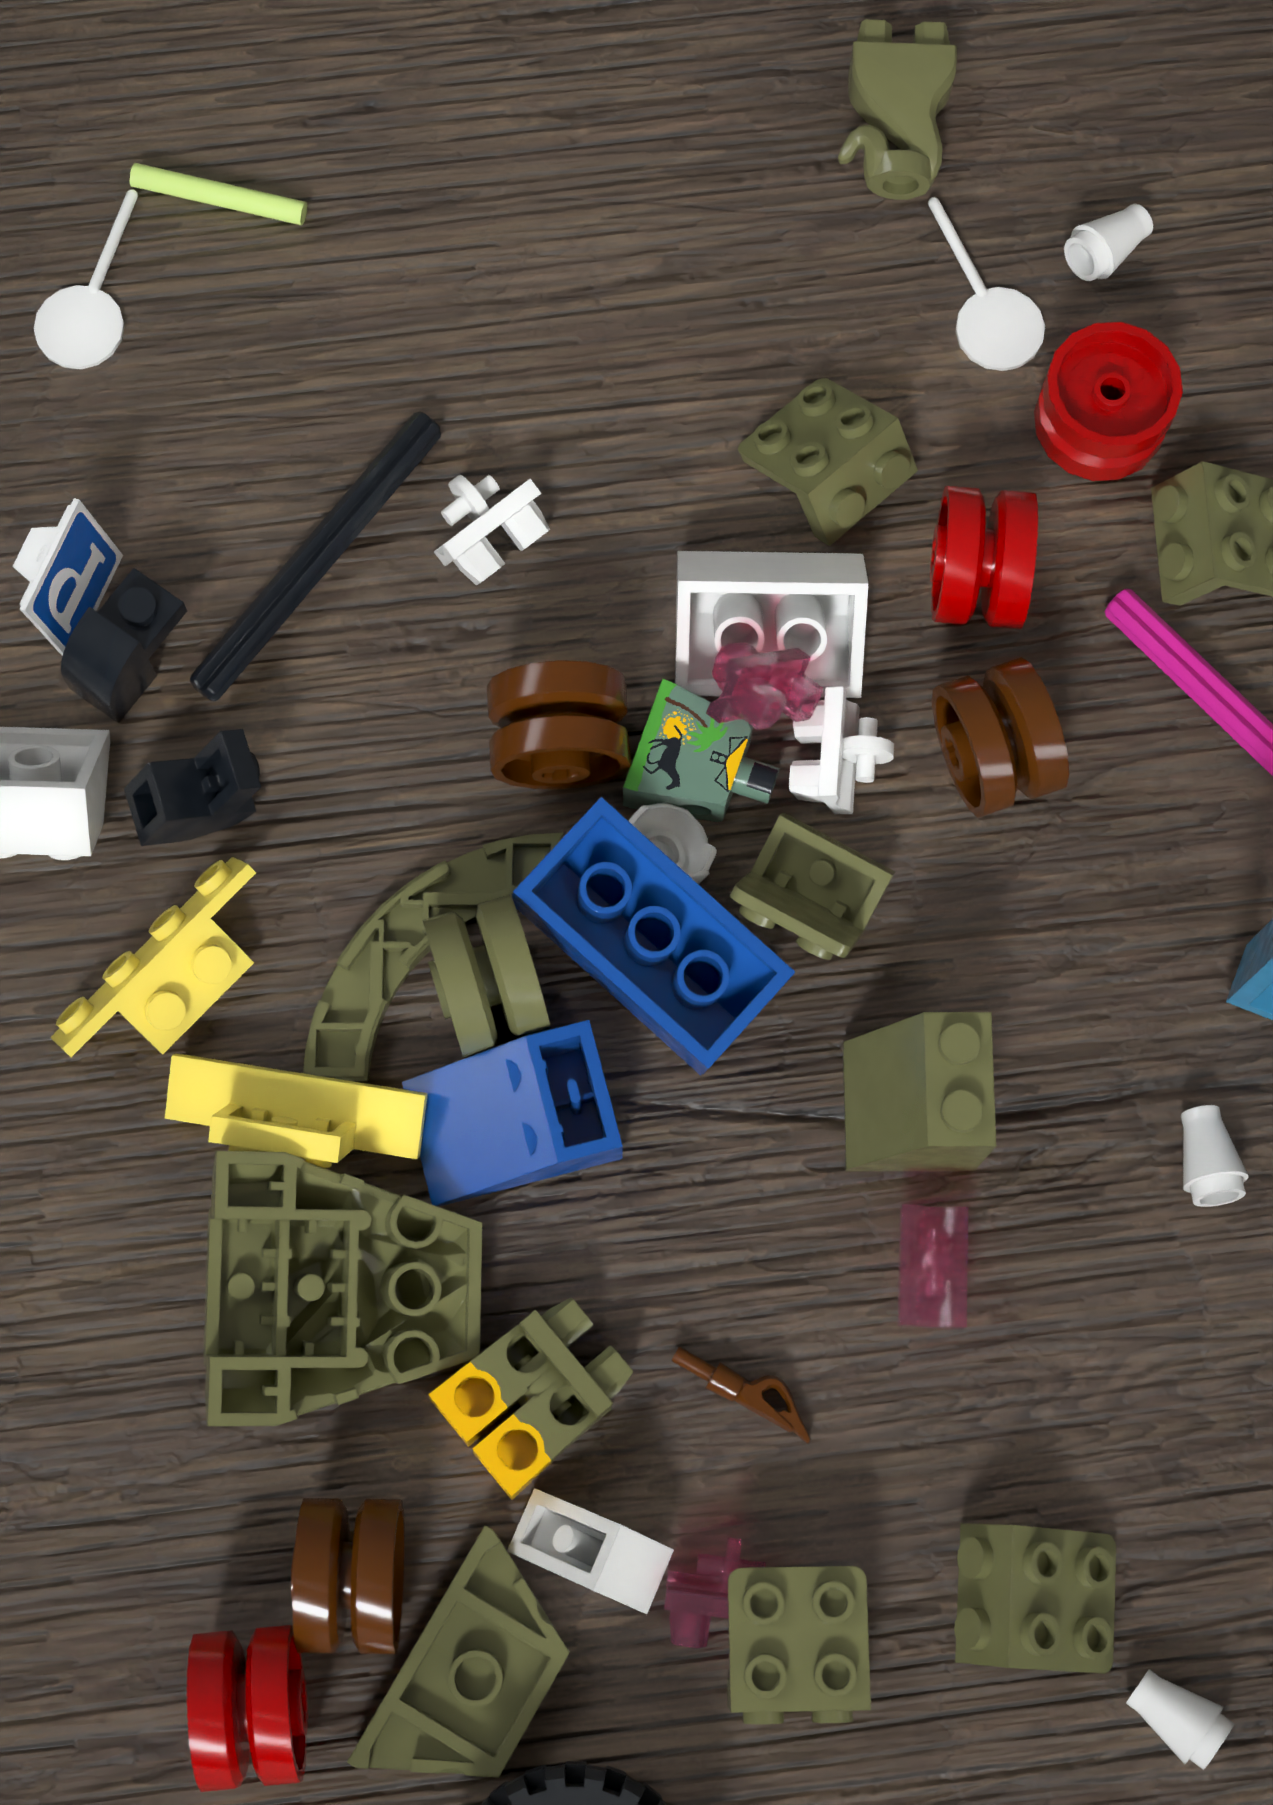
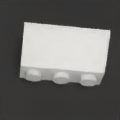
M677 551L675 684L699 696L825 697V687H844L847 690L846 698H861L868 599V578L863 554Z
M0 727V858H8L17 854L49 855L57 860H71L80 856L92 855L104 822L110 751L109 730Z

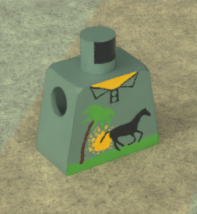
M662 679L623 786V806L639 809L642 805L665 802L687 809L695 819L721 822L724 820L733 793L768 804L780 768L746 757L753 726L749 722L671 681Z

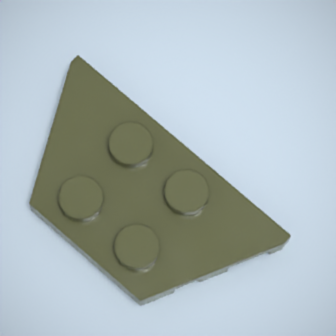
M484 1526L349 1757L347 1763L351 1766L363 1769L382 1768L411 1770V1772L455 1773L465 1774L466 1776L500 1777L570 1651L494 1530L487 1526Z

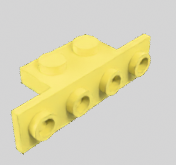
M231 857L226 863L223 860H219L207 868L195 882L194 887L198 891L181 908L174 905L164 911L149 928V933L152 937L135 954L127 951L114 960L102 976L106 982L88 1000L85 997H80L71 1003L57 1019L56 1025L59 1029L50 1038L72 1057L118 1011L161 1054H164L254 964L211 918L256 872L249 864L234 857Z
M175 1053L171 1056L165 1119L210 1126L208 1142L229 1145L228 1151L286 1152L303 1158L308 1163L326 1169L332 1166V1162L338 1163L353 1149L418 1159L421 1152L428 1093Z

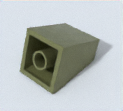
M923 1012L843 1042L845 1171H975L996 1147L991 1012Z

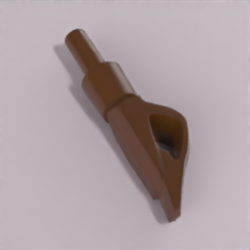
M680 1346L678 1347L671 1361L707 1381L706 1389L730 1401L739 1403L788 1432H794L809 1444L811 1437L796 1408L790 1389L783 1380L776 1376L767 1375L749 1382L721 1362H719L716 1368ZM770 1388L776 1389L786 1402L788 1411H776L764 1399L763 1393Z

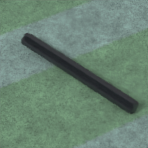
M419 411L408 419L190 676V682L201 695L211 701H217L221 698L441 437L440 426L432 418Z

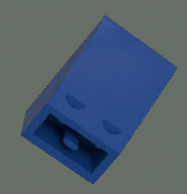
M590 1020L524 1036L402 1082L404 1090L428 1093L420 1158L431 1203L434 1206L440 1207L623 1159V1145Z

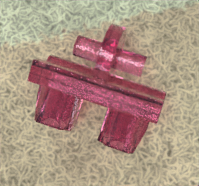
M730 643L722 647L715 657L712 675L723 692L717 700L709 704L706 714L718 723L744 719L757 730L772 727L779 720L782 712L795 722L809 720L823 693V687L804 674L811 657L798 647L760 654L748 643Z
M907 1204L900 1206L898 1326L946 1329L967 1328L968 1207H927Z
M727 1537L724 1556L698 1553L696 1574L668 1570L664 1610H670L669 1620L672 1644L692 1648L707 1647L711 1616L728 1619L729 1574L736 1568L766 1567V1562L740 1559L741 1539Z

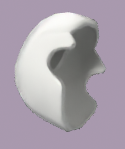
M663 802L642 805L631 816L629 822L696 883L700 884L710 874L709 869L717 850L708 843L703 826L687 809Z

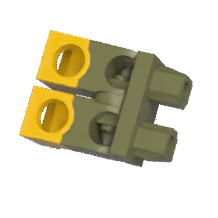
M569 1298L550 1308L542 1316L534 1310L519 1325L503 1335L428 1394L431 1402L468 1447L486 1433L489 1427L518 1403L521 1405L520 1409L472 1448L475 1456L511 1500L612 1409L613 1402L611 1399L620 1392L633 1374L630 1366L611 1345L585 1367L569 1351L568 1348L593 1328V1323L573 1298Z

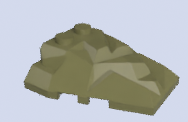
M215 1151L212 1198L208 1213L203 1351L204 1365L206 1366V1425L278 1426L296 1420L299 1415L334 1403L340 1405L358 1399V1395L390 1384H402L473 1360L480 1354L482 1222L406 1195L392 1193L364 1183L362 1179L345 1173L339 1174L304 1161L305 1159L286 1152Z

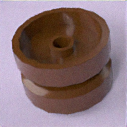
M1020 657L991 667L985 673L983 686L967 675L940 684L933 689V717L944 759L959 795L969 811L977 818L1013 806L1017 789L1032 800L1067 787L1070 773L1068 752L1062 727L1052 699L1041 677L1030 662Z
M556 660L529 663L509 668L491 678L487 685L488 717L493 725L500 728L494 732L489 740L490 771L495 779L512 786L531 789H568L609 782L624 775L631 767L629 734L625 727L617 724L628 712L626 680L623 673L610 666L588 661Z
M303 1498L299 1511L291 1570L293 1633L297 1653L336 1652L342 1643L345 1633L348 1609H351L353 1643L359 1653L396 1654L398 1652L403 1614L405 1574V1521L403 1501L401 1499H365L358 1509L353 1542H350L348 1511L341 1499Z

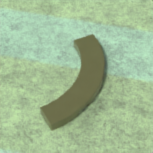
M564 832L530 834L485 844L481 849L466 853L447 863L443 861L408 882L386 900L360 927L337 961V967L329 979L322 998L318 1001L313 1014L305 1048L303 1073L369 1084L372 1055L385 1013L407 976L427 953L431 951L422 920L451 911L456 912L462 917L465 925L476 920L475 914L478 904L509 894L512 897V893L517 886L564 837Z

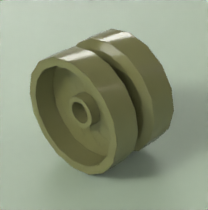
M510 894L478 904L475 916L483 943L480 946L472 948L464 920L454 911L422 920L434 960L428 962L444 1018L445 1020L452 1019L463 1058L495 1048L498 1034L490 1007L501 1004L509 1031L517 1039L551 1030L533 960Z

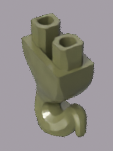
M865 19L861 22L857 41L853 42L848 72L849 99L856 112L869 125L858 126L850 132L840 150L838 161L840 164H848L853 160L858 150L863 149V168L866 186L878 196L893 200H909L923 196L932 187L939 173L943 147L936 124V115L949 100L957 65V46L950 45L947 26L944 22H922L915 25L913 43H892V24H889L886 20ZM888 140L901 150H890Z

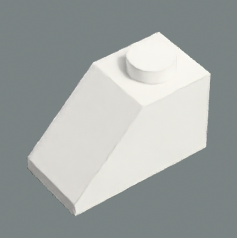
M535 1488L507 1550L509 1553L645 1614L650 1609L674 1549L621 1524Z

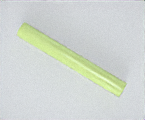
M134 163L130 172L131 187L297 225H303L307 214V202L139 163Z

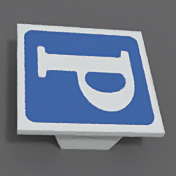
M76 498L73 499L71 505L67 506L57 527L31 528L12 566L30 582L19 603L21 606L20 610L62 656L74 628L87 609L91 607L97 611L123 557V554L83 503Z

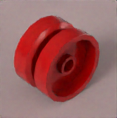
M1124 322L1094 323L1072 333L1054 353L1034 410L1036 436L1047 456L1066 472L1091 481L1120 480L1142 470L1159 451L1166 432L1174 420L1183 394L1180 367L1168 346L1148 330Z
M945 485L938 523L934 529L930 561V581L932 582L931 613L934 622L966 625L975 611L981 587L982 614L990 627L1022 629L1030 605L1037 554L1038 502L1036 493L1001 490L993 501L986 528L985 499L980 489Z
M293 1625L256 1628L249 1641L246 1662L240 1640L233 1630L193 1634L189 1646L187 1665V1720L191 1762L195 1781L200 1792L240 1787L247 1774L250 1753L256 1775L264 1786L300 1783L303 1781L306 1768L308 1698L302 1654L296 1651Z

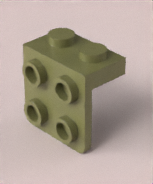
M827 378L818 379L805 387L799 395L769 420L758 426L738 447L740 456L745 463L796 493L814 537L829 546L918 471L898 417Z
M1202 461L1151 488L1162 602L1181 606L1222 586L1273 597V479Z
M783 812L779 815L752 870L735 884L730 898L741 904L739 913L751 922L768 929H773L775 924H778L799 935L796 943L807 952L826 960H830L833 954L846 958L865 931L895 871Z
M960 1524V1547L957 1554L959 1568L957 1617L954 1627L956 1637L955 1663L1100 1674L1110 1671L1113 1665L1116 1573V1543L1111 1535L1020 1525Z
M856 1566L736 1568L729 1574L728 1627L730 1678H727V1707L731 1713L743 1712L744 1724L784 1723V1712L812 1711V1722L849 1723L853 1722V1711L871 1710L867 1579L862 1569Z

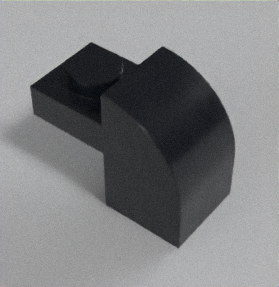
M133 568L97 612L89 607L74 628L61 660V674L70 690L117 723H120L157 677L149 658L186 614L187 609L184 602Z
M243 729L220 731L195 758L148 762L124 788L141 846L192 840L232 827L256 812L252 796L261 788L259 764L255 755L250 752Z

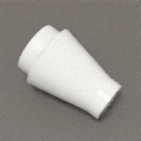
M1131 204L1124 210L1075 227L1071 233V238L1066 241L1064 246L1065 258L1069 267L1079 278L1085 281L1108 278L1135 247L1152 233V218L1144 207L1139 204Z
M1204 1105L1184 1111L1181 1114L1183 1124V1189L1191 1193L1193 1204L1200 1207L1219 1206L1244 1197L1246 1194L1244 1182L1249 1176L1222 1121L1219 1107Z
M1150 1669L1126 1702L1127 1705L1142 1716L1184 1764L1190 1759L1203 1770L1212 1760L1234 1726L1232 1721L1221 1714L1223 1706L1160 1678Z

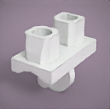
M458 475L449 482V488L456 500L441 510V514L451 526L466 515L473 522L436 549L434 553L444 566L453 561L459 570L475 585L480 584L505 565V562L485 537L501 525L519 550L522 551L550 530L541 510L533 501L541 492L532 480L529 479L489 509L485 501L500 490L493 477L488 475L473 486L465 477Z
M825 687L824 700L797 704L794 707L793 728L795 738L801 744L821 743L820 760L792 762L789 777L790 792L798 800L825 803L834 814H853L855 780L862 783L873 782L875 764H884L894 759V743L888 739L877 737V719L869 717L859 719L860 707L856 703L846 700L847 690L844 687Z

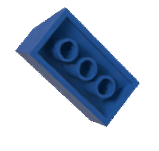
M602 797L597 800L512 893L516 909L700 1076L712 1066L795 973L791 967Z

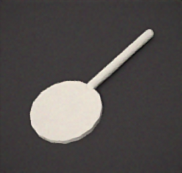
M133 189L128 190L89 285H76L60 289L44 301L36 314L34 332L39 348L50 361L64 368L85 369L97 366L111 357L122 342L125 325L120 307L109 294L101 291L100 288L138 198V193Z
M931 197L928 200L929 208L976 293L967 299L958 313L955 332L960 348L971 361L986 369L1006 371L1020 368L1035 357L1043 344L1045 324L1040 309L1028 296L1015 289L1002 287L986 288L939 199Z

